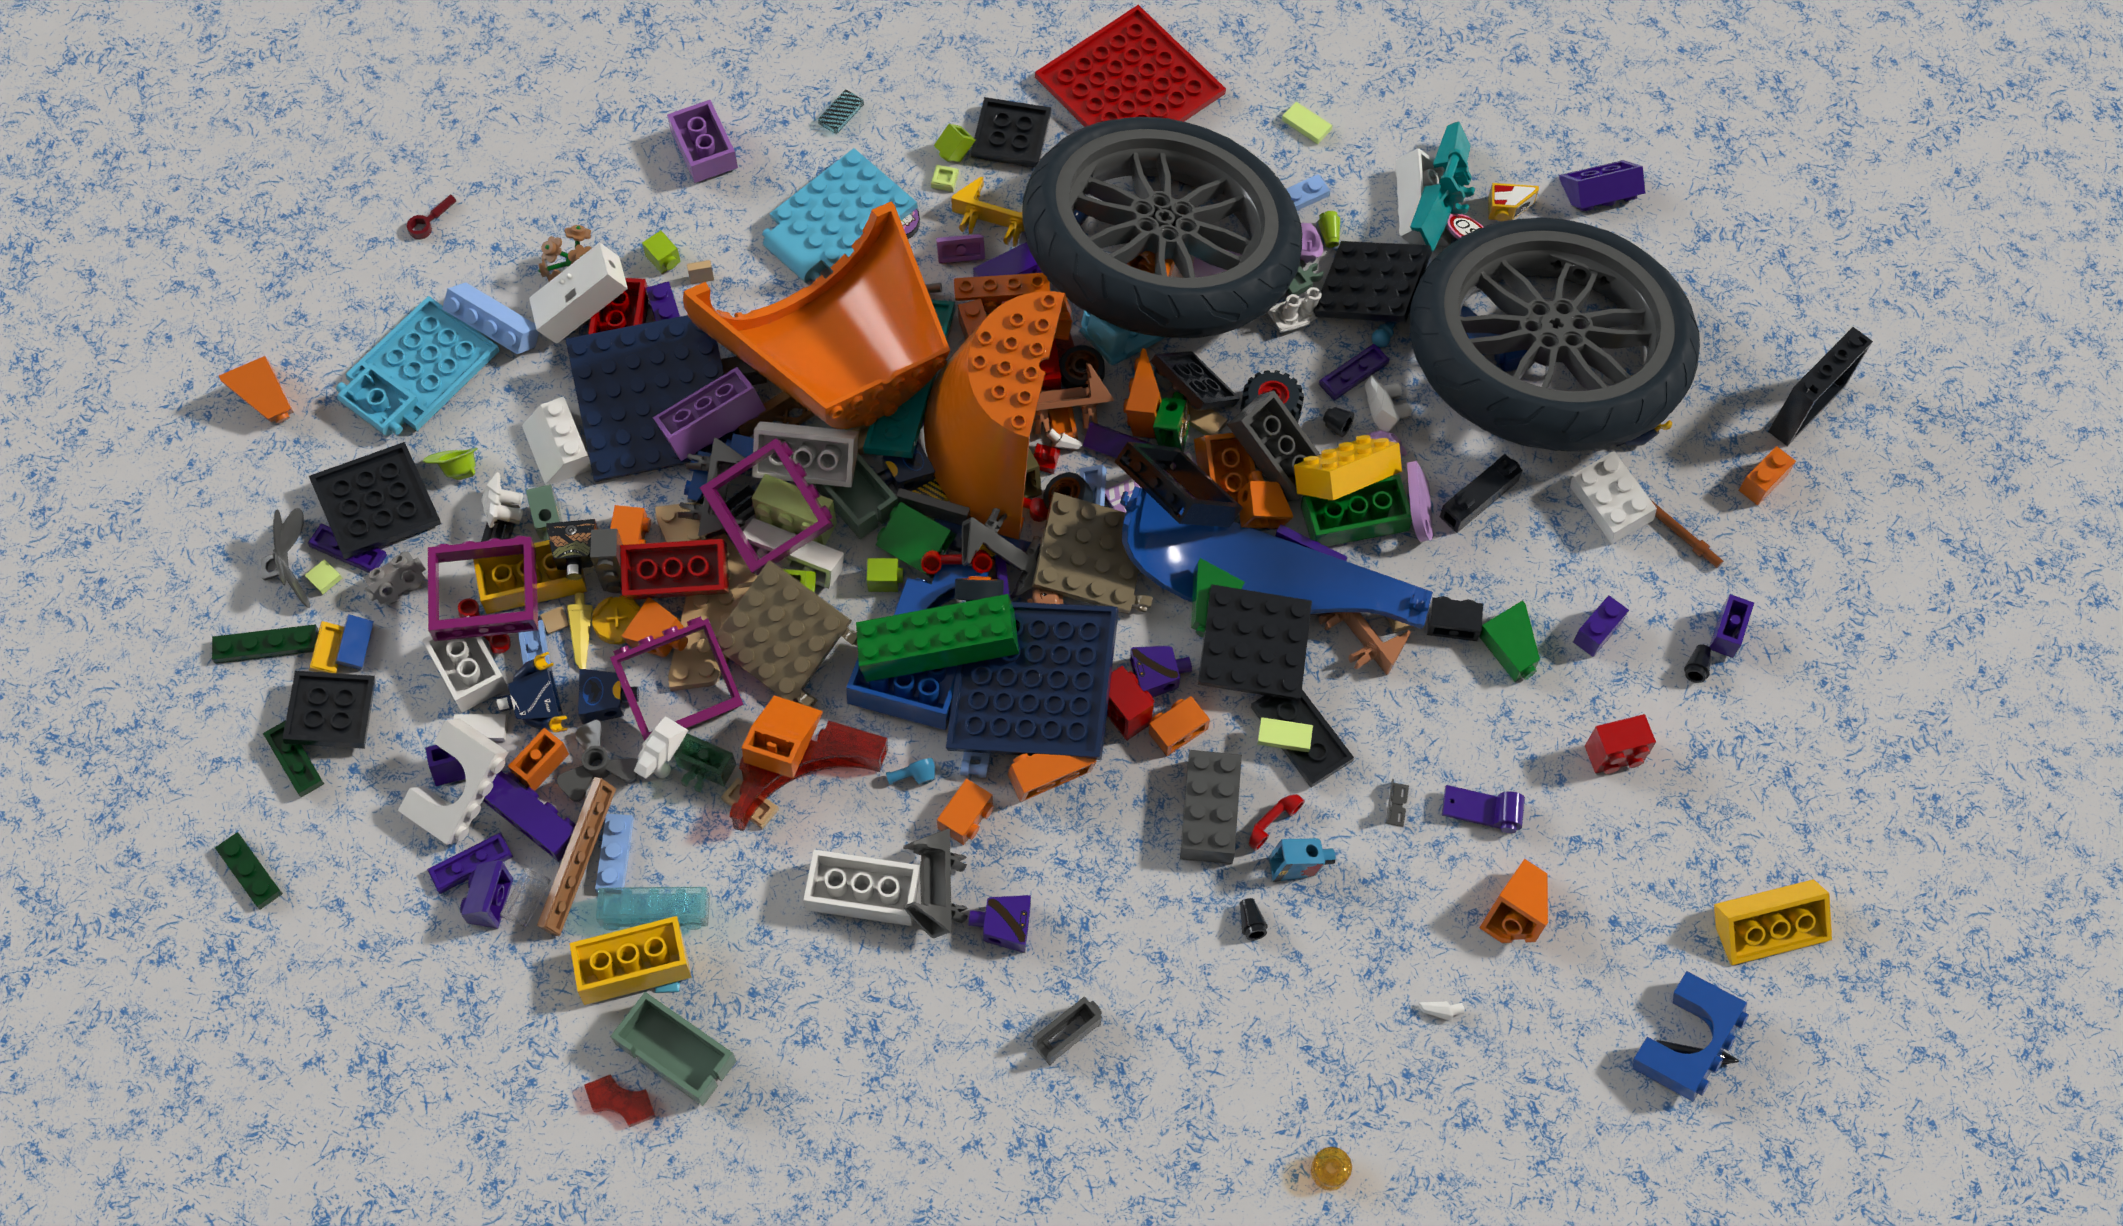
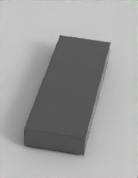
M898 489L896 496L898 497L899 504L902 502L923 515L962 525L964 521L971 518L969 507L905 489Z

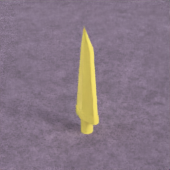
M579 592L574 594L575 604L567 605V613L575 663L579 669H586L593 606L586 605L585 594Z

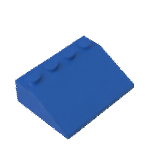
M857 659L846 687L847 704L946 730L950 719L957 665L866 682Z

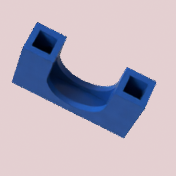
M1686 971L1673 993L1672 1003L1701 1018L1708 1025L1712 1033L1710 1044L1699 1052L1683 1054L1675 1052L1657 1041L1646 1037L1634 1057L1633 1069L1694 1102L1698 1094L1703 1096L1710 1083L1707 1080L1711 1071L1713 1073L1718 1071L1723 1061V1058L1720 1057L1724 1049L1727 1051L1731 1049L1736 1039V1036L1733 1035L1737 1027L1743 1028L1749 1014L1746 1013L1747 1002Z

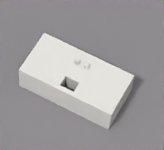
M599 242L529 297L536 330L557 344L626 291L628 288L620 257Z

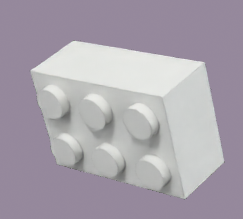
M1615 451L1572 475L1570 488L1611 544L1654 520L1657 508Z
M430 635L422 639L462 713L509 689L481 637L434 641Z

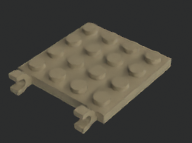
M1054 492L1050 500L1032 587L1056 592L1059 595L1097 606L1117 607L1119 612L1126 614L1131 611V608L1146 612L1147 608L1151 607L1153 597L1146 595H1134L1139 569L1129 559L1122 543V528L1126 513Z
M770 560L716 634V639L724 655L780 697L793 702L797 699L801 704L812 708L818 700L803 689L839 638L842 636L847 642L857 646V633L848 627L852 621L850 618Z

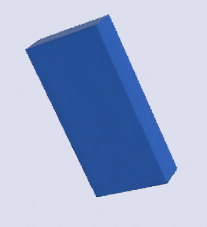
M348 614L335 661L336 664L358 670L362 669L374 621Z

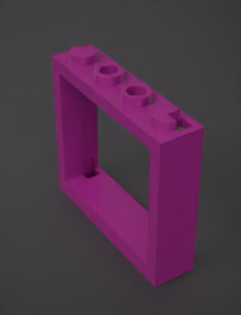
M777 438L700 487L748 568L756 575H759L769 560L775 564L834 527L830 520L833 518L830 510L826 505L822 507L817 499L820 497L817 489L813 484L808 485L804 477L807 476L804 468L800 463L795 464L791 458L794 454L786 441L782 443ZM776 452L818 521L759 559L717 490Z
M516 536L513 539L503 540L493 538L484 542L465 541L462 544H439L436 547H428V631L434 641L538 631L536 547L531 537ZM524 554L525 611L439 620V563Z
M700 616L687 621L688 626L678 630L677 626L662 631L664 636L654 640L653 636H649L639 640V646L629 650L627 645L613 651L615 656L610 657L644 741L651 732H649L621 662L703 630L731 699L675 722L684 728H688L744 705L708 618L702 620Z

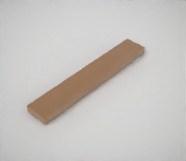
M594 777L537 923L539 928L554 936L561 935L616 791L615 787L602 778Z

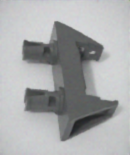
M714 438L710 457L688 454L687 457L690 460L698 463H686V469L708 471V483L745 458L719 439ZM728 483L717 490L724 502L726 501ZM705 496L702 506L680 502L679 506L682 509L689 510V512H678V518L700 520L698 536L702 540H708L727 533ZM735 519L739 527L745 525L743 520Z
M994 508L985 525L973 517L962 523V565H969L981 545H985L987 549L1018 570L1023 571L1016 583V588L1012 595H1010L1013 599L1032 588L1041 544L1038 546L1041 537L1034 536L1026 553L998 535L997 532L1007 518V514L1005 513L997 519L1000 509Z
M945 829L903 846V849L913 850V853L921 855V904L914 901L904 905V910L931 938H937L952 932L951 920L963 923L968 915L961 913L968 909L966 906L951 903V869L959 872L964 871L967 864L960 861L967 857L950 852V829Z

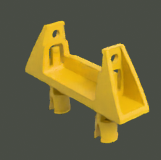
M984 177L974 180L951 197L952 212L964 215L959 225L960 231L964 232L968 226L969 234H972L977 220L980 219L1008 227L1003 242L1008 245L1013 237V247L1017 246L1021 233L1025 232L1022 212L978 201L984 186Z

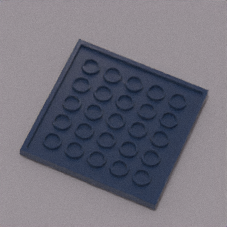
M688 315L565 339L595 482L691 463L689 458L682 461L679 459L653 417L724 375L716 340L698 328ZM736 430L725 434L719 440L726 444L727 439L732 440L733 433L737 434ZM713 444L707 445L699 451L712 454Z
M1011 602L1015 612L1019 654L957 665L946 749L958 752L1008 755L1027 753L1028 756L1034 754L1068 755L1102 760L1119 609L1113 606Z

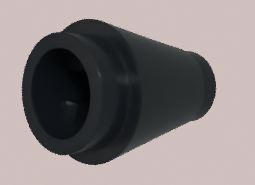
M1704 644L1697 645L1685 665V676L1689 681L1702 683L1709 677L1711 648Z
M1247 898L1239 903L1242 934L1246 936L1247 940L1263 938L1267 934L1266 929L1268 925L1255 903V899Z

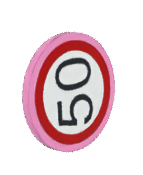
M1451 214L1446 224L1448 231L1457 239L1478 228H1483L1479 222L1462 214Z

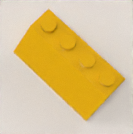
M1814 879L1714 904L1716 930L1731 965L1832 940L1829 892Z
M677 916L569 943L577 992L584 1005L692 978Z

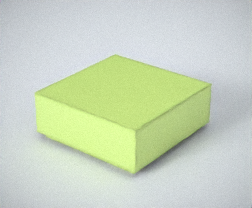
M936 165L931 188L954 192L959 169Z
M325 559L305 574L307 580L322 595L343 579Z

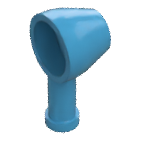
M933 758L922 759L911 763L908 767L893 772H886V776L890 785L911 776L919 785H924L935 780V763Z

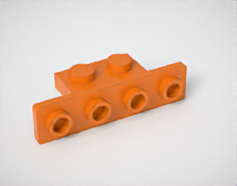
M1043 273L954 278L955 300L981 299L984 310L987 313H991L1002 305V301H1008L1027 293L1050 291V282Z

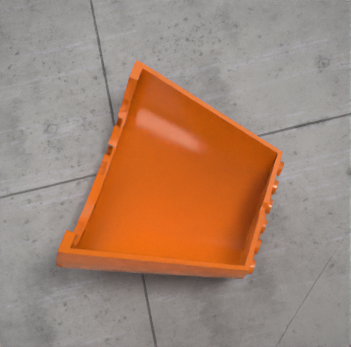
M892 201L871 210L869 219L862 230L863 234L851 246L854 252L849 257L844 254L830 267L833 271L831 275L826 279L823 275L819 276L810 286L804 287L774 304L752 310L747 314L735 313V317H732L729 312L715 310L712 306L710 299L711 289L706 282L689 288L683 293L684 309L687 311L688 317L698 328L832 428L850 429L862 425L870 426L884 415L886 417L891 416L900 405L920 391L946 365V359L950 352L933 303Z
M1040 291L1023 294L1006 301L992 311L947 360L946 365L939 372L932 386L924 416V440L927 457L935 470L934 476L946 494L947 499L951 503L969 507L971 517L983 525L987 522L994 508L1000 509L997 519L1005 513L1007 518L997 533L1018 540L1020 539L1024 524L1022 511L1029 439L1045 372L1040 369L1039 364L1041 361L1049 359L1054 338L1069 340L1074 315L1066 295L1061 292Z

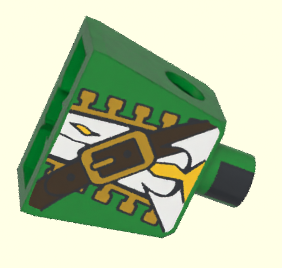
M1174 392L1172 398H1163L1161 400L1153 429L1158 445L1176 447L1184 453L1191 417L1186 401L1187 398L1181 393Z

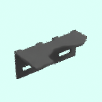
M1392 779L1385 824L1404 827L1406 809L1402 808V805L1407 803L1409 785L1394 783V779ZM1402 788L1405 789L1404 797H1401ZM1399 813H1402L1401 822H1398Z

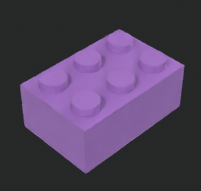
M711 100L667 114L671 133L694 183L738 168L735 150Z

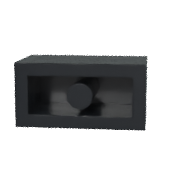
M1445 596L1433 597L1428 612L1427 635L1478 641L1482 631L1483 603H1476L1474 600L1469 599L1463 601L1451 600Z

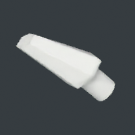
M1052 428L1045 434L1053 441L1052 447L1079 449L1083 445V442L1065 433L1058 434Z
M1447 1001L1419 1002V1007L1423 1013L1453 1021L1454 1015L1465 1013L1463 1003L1449 1005Z

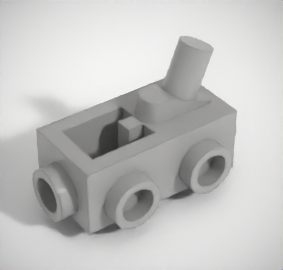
M401 552L400 555L395 556L389 563L373 569L367 576L363 577L368 585L364 589L372 601L377 599L380 605L385 602L391 604L398 600L399 594L407 589L412 591L419 588L422 584L421 581L426 579L422 573L426 569L418 557L413 559L409 552Z

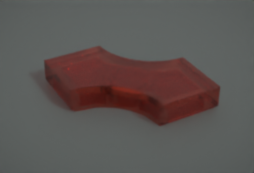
M611 1074L584 1084L593 1112H615L625 1119L629 1128L656 1117L646 1089L641 1091L623 1089L616 1084Z

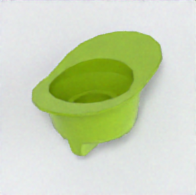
M478 448L434 453L425 457L423 462L437 463L446 477L456 480L470 478L475 475L474 468L476 467L474 451Z

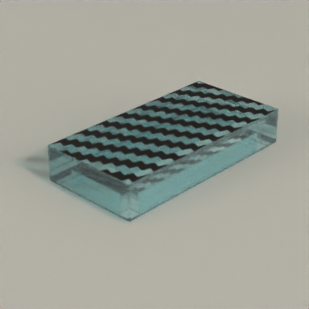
M845 89L818 118V124L837 135L862 108L864 100Z

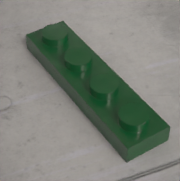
M314 624L212 636V661L218 664L310 653L314 651L318 627Z

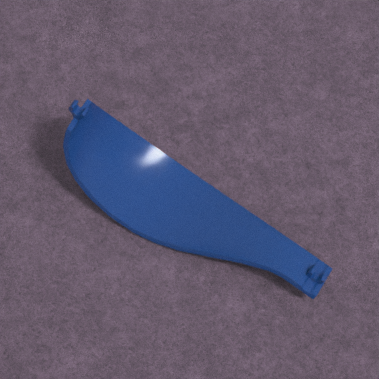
M1134 486L1131 497L1128 496L1129 492L1124 491L1120 504L1126 509L1122 528V543L1129 559L1142 574L1158 586L1184 600L1192 602L1193 571L1201 558L1244 581L1245 583L1242 587L1244 590L1311 600V614L1368 612L1383 615L1422 629L1425 625L1433 594L1432 591L1253 528H1241V524L1233 522L1230 528L1179 524L1146 491ZM1182 508V510L1180 511V515H1182V513L1184 512V508Z

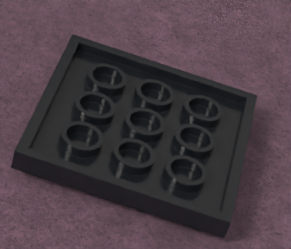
M1341 241L1322 287V296L1313 310L1315 317L1406 323L1413 295L1432 254L1431 245Z
M405 442L309 476L344 560L441 524Z
M1211 584L1198 685L1299 701L1302 694L1312 601Z

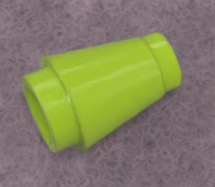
M1336 211L1321 213L1317 221L1325 246L1328 248L1339 245L1341 218Z

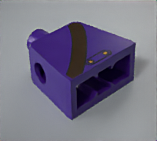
M1171 646L1132 647L1130 649V662L1133 673L1138 679V685L1143 691L1147 690L1153 698L1176 690L1180 684L1179 674L1192 672L1190 657L1175 659Z
M1031 895L987 898L986 911L970 910L968 926L984 927L983 941L1025 953L1031 910Z

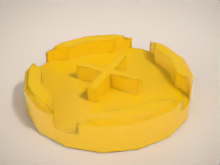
M623 596L605 598L598 603L592 614V625L595 634L608 644L620 645L627 643L622 638V634L640 610V606L633 599L628 600Z

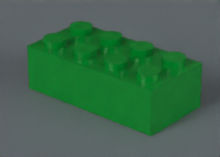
M1400 474L1392 475L1336 500L1303 495L1301 501V510L1310 539L1326 547L1409 531L1412 523L1411 509Z

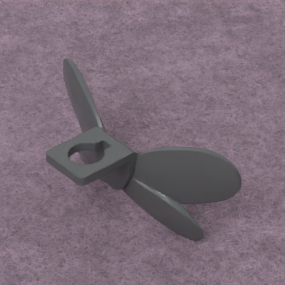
M295 508L282 524L281 515L277 509L273 519L274 550L271 555L260 559L261 577L263 580H268L279 576L283 585L286 584L287 580L302 604L310 608V602L288 564V551L295 544L302 531L304 515L300 508ZM275 560L277 569L269 572L268 565L271 561Z

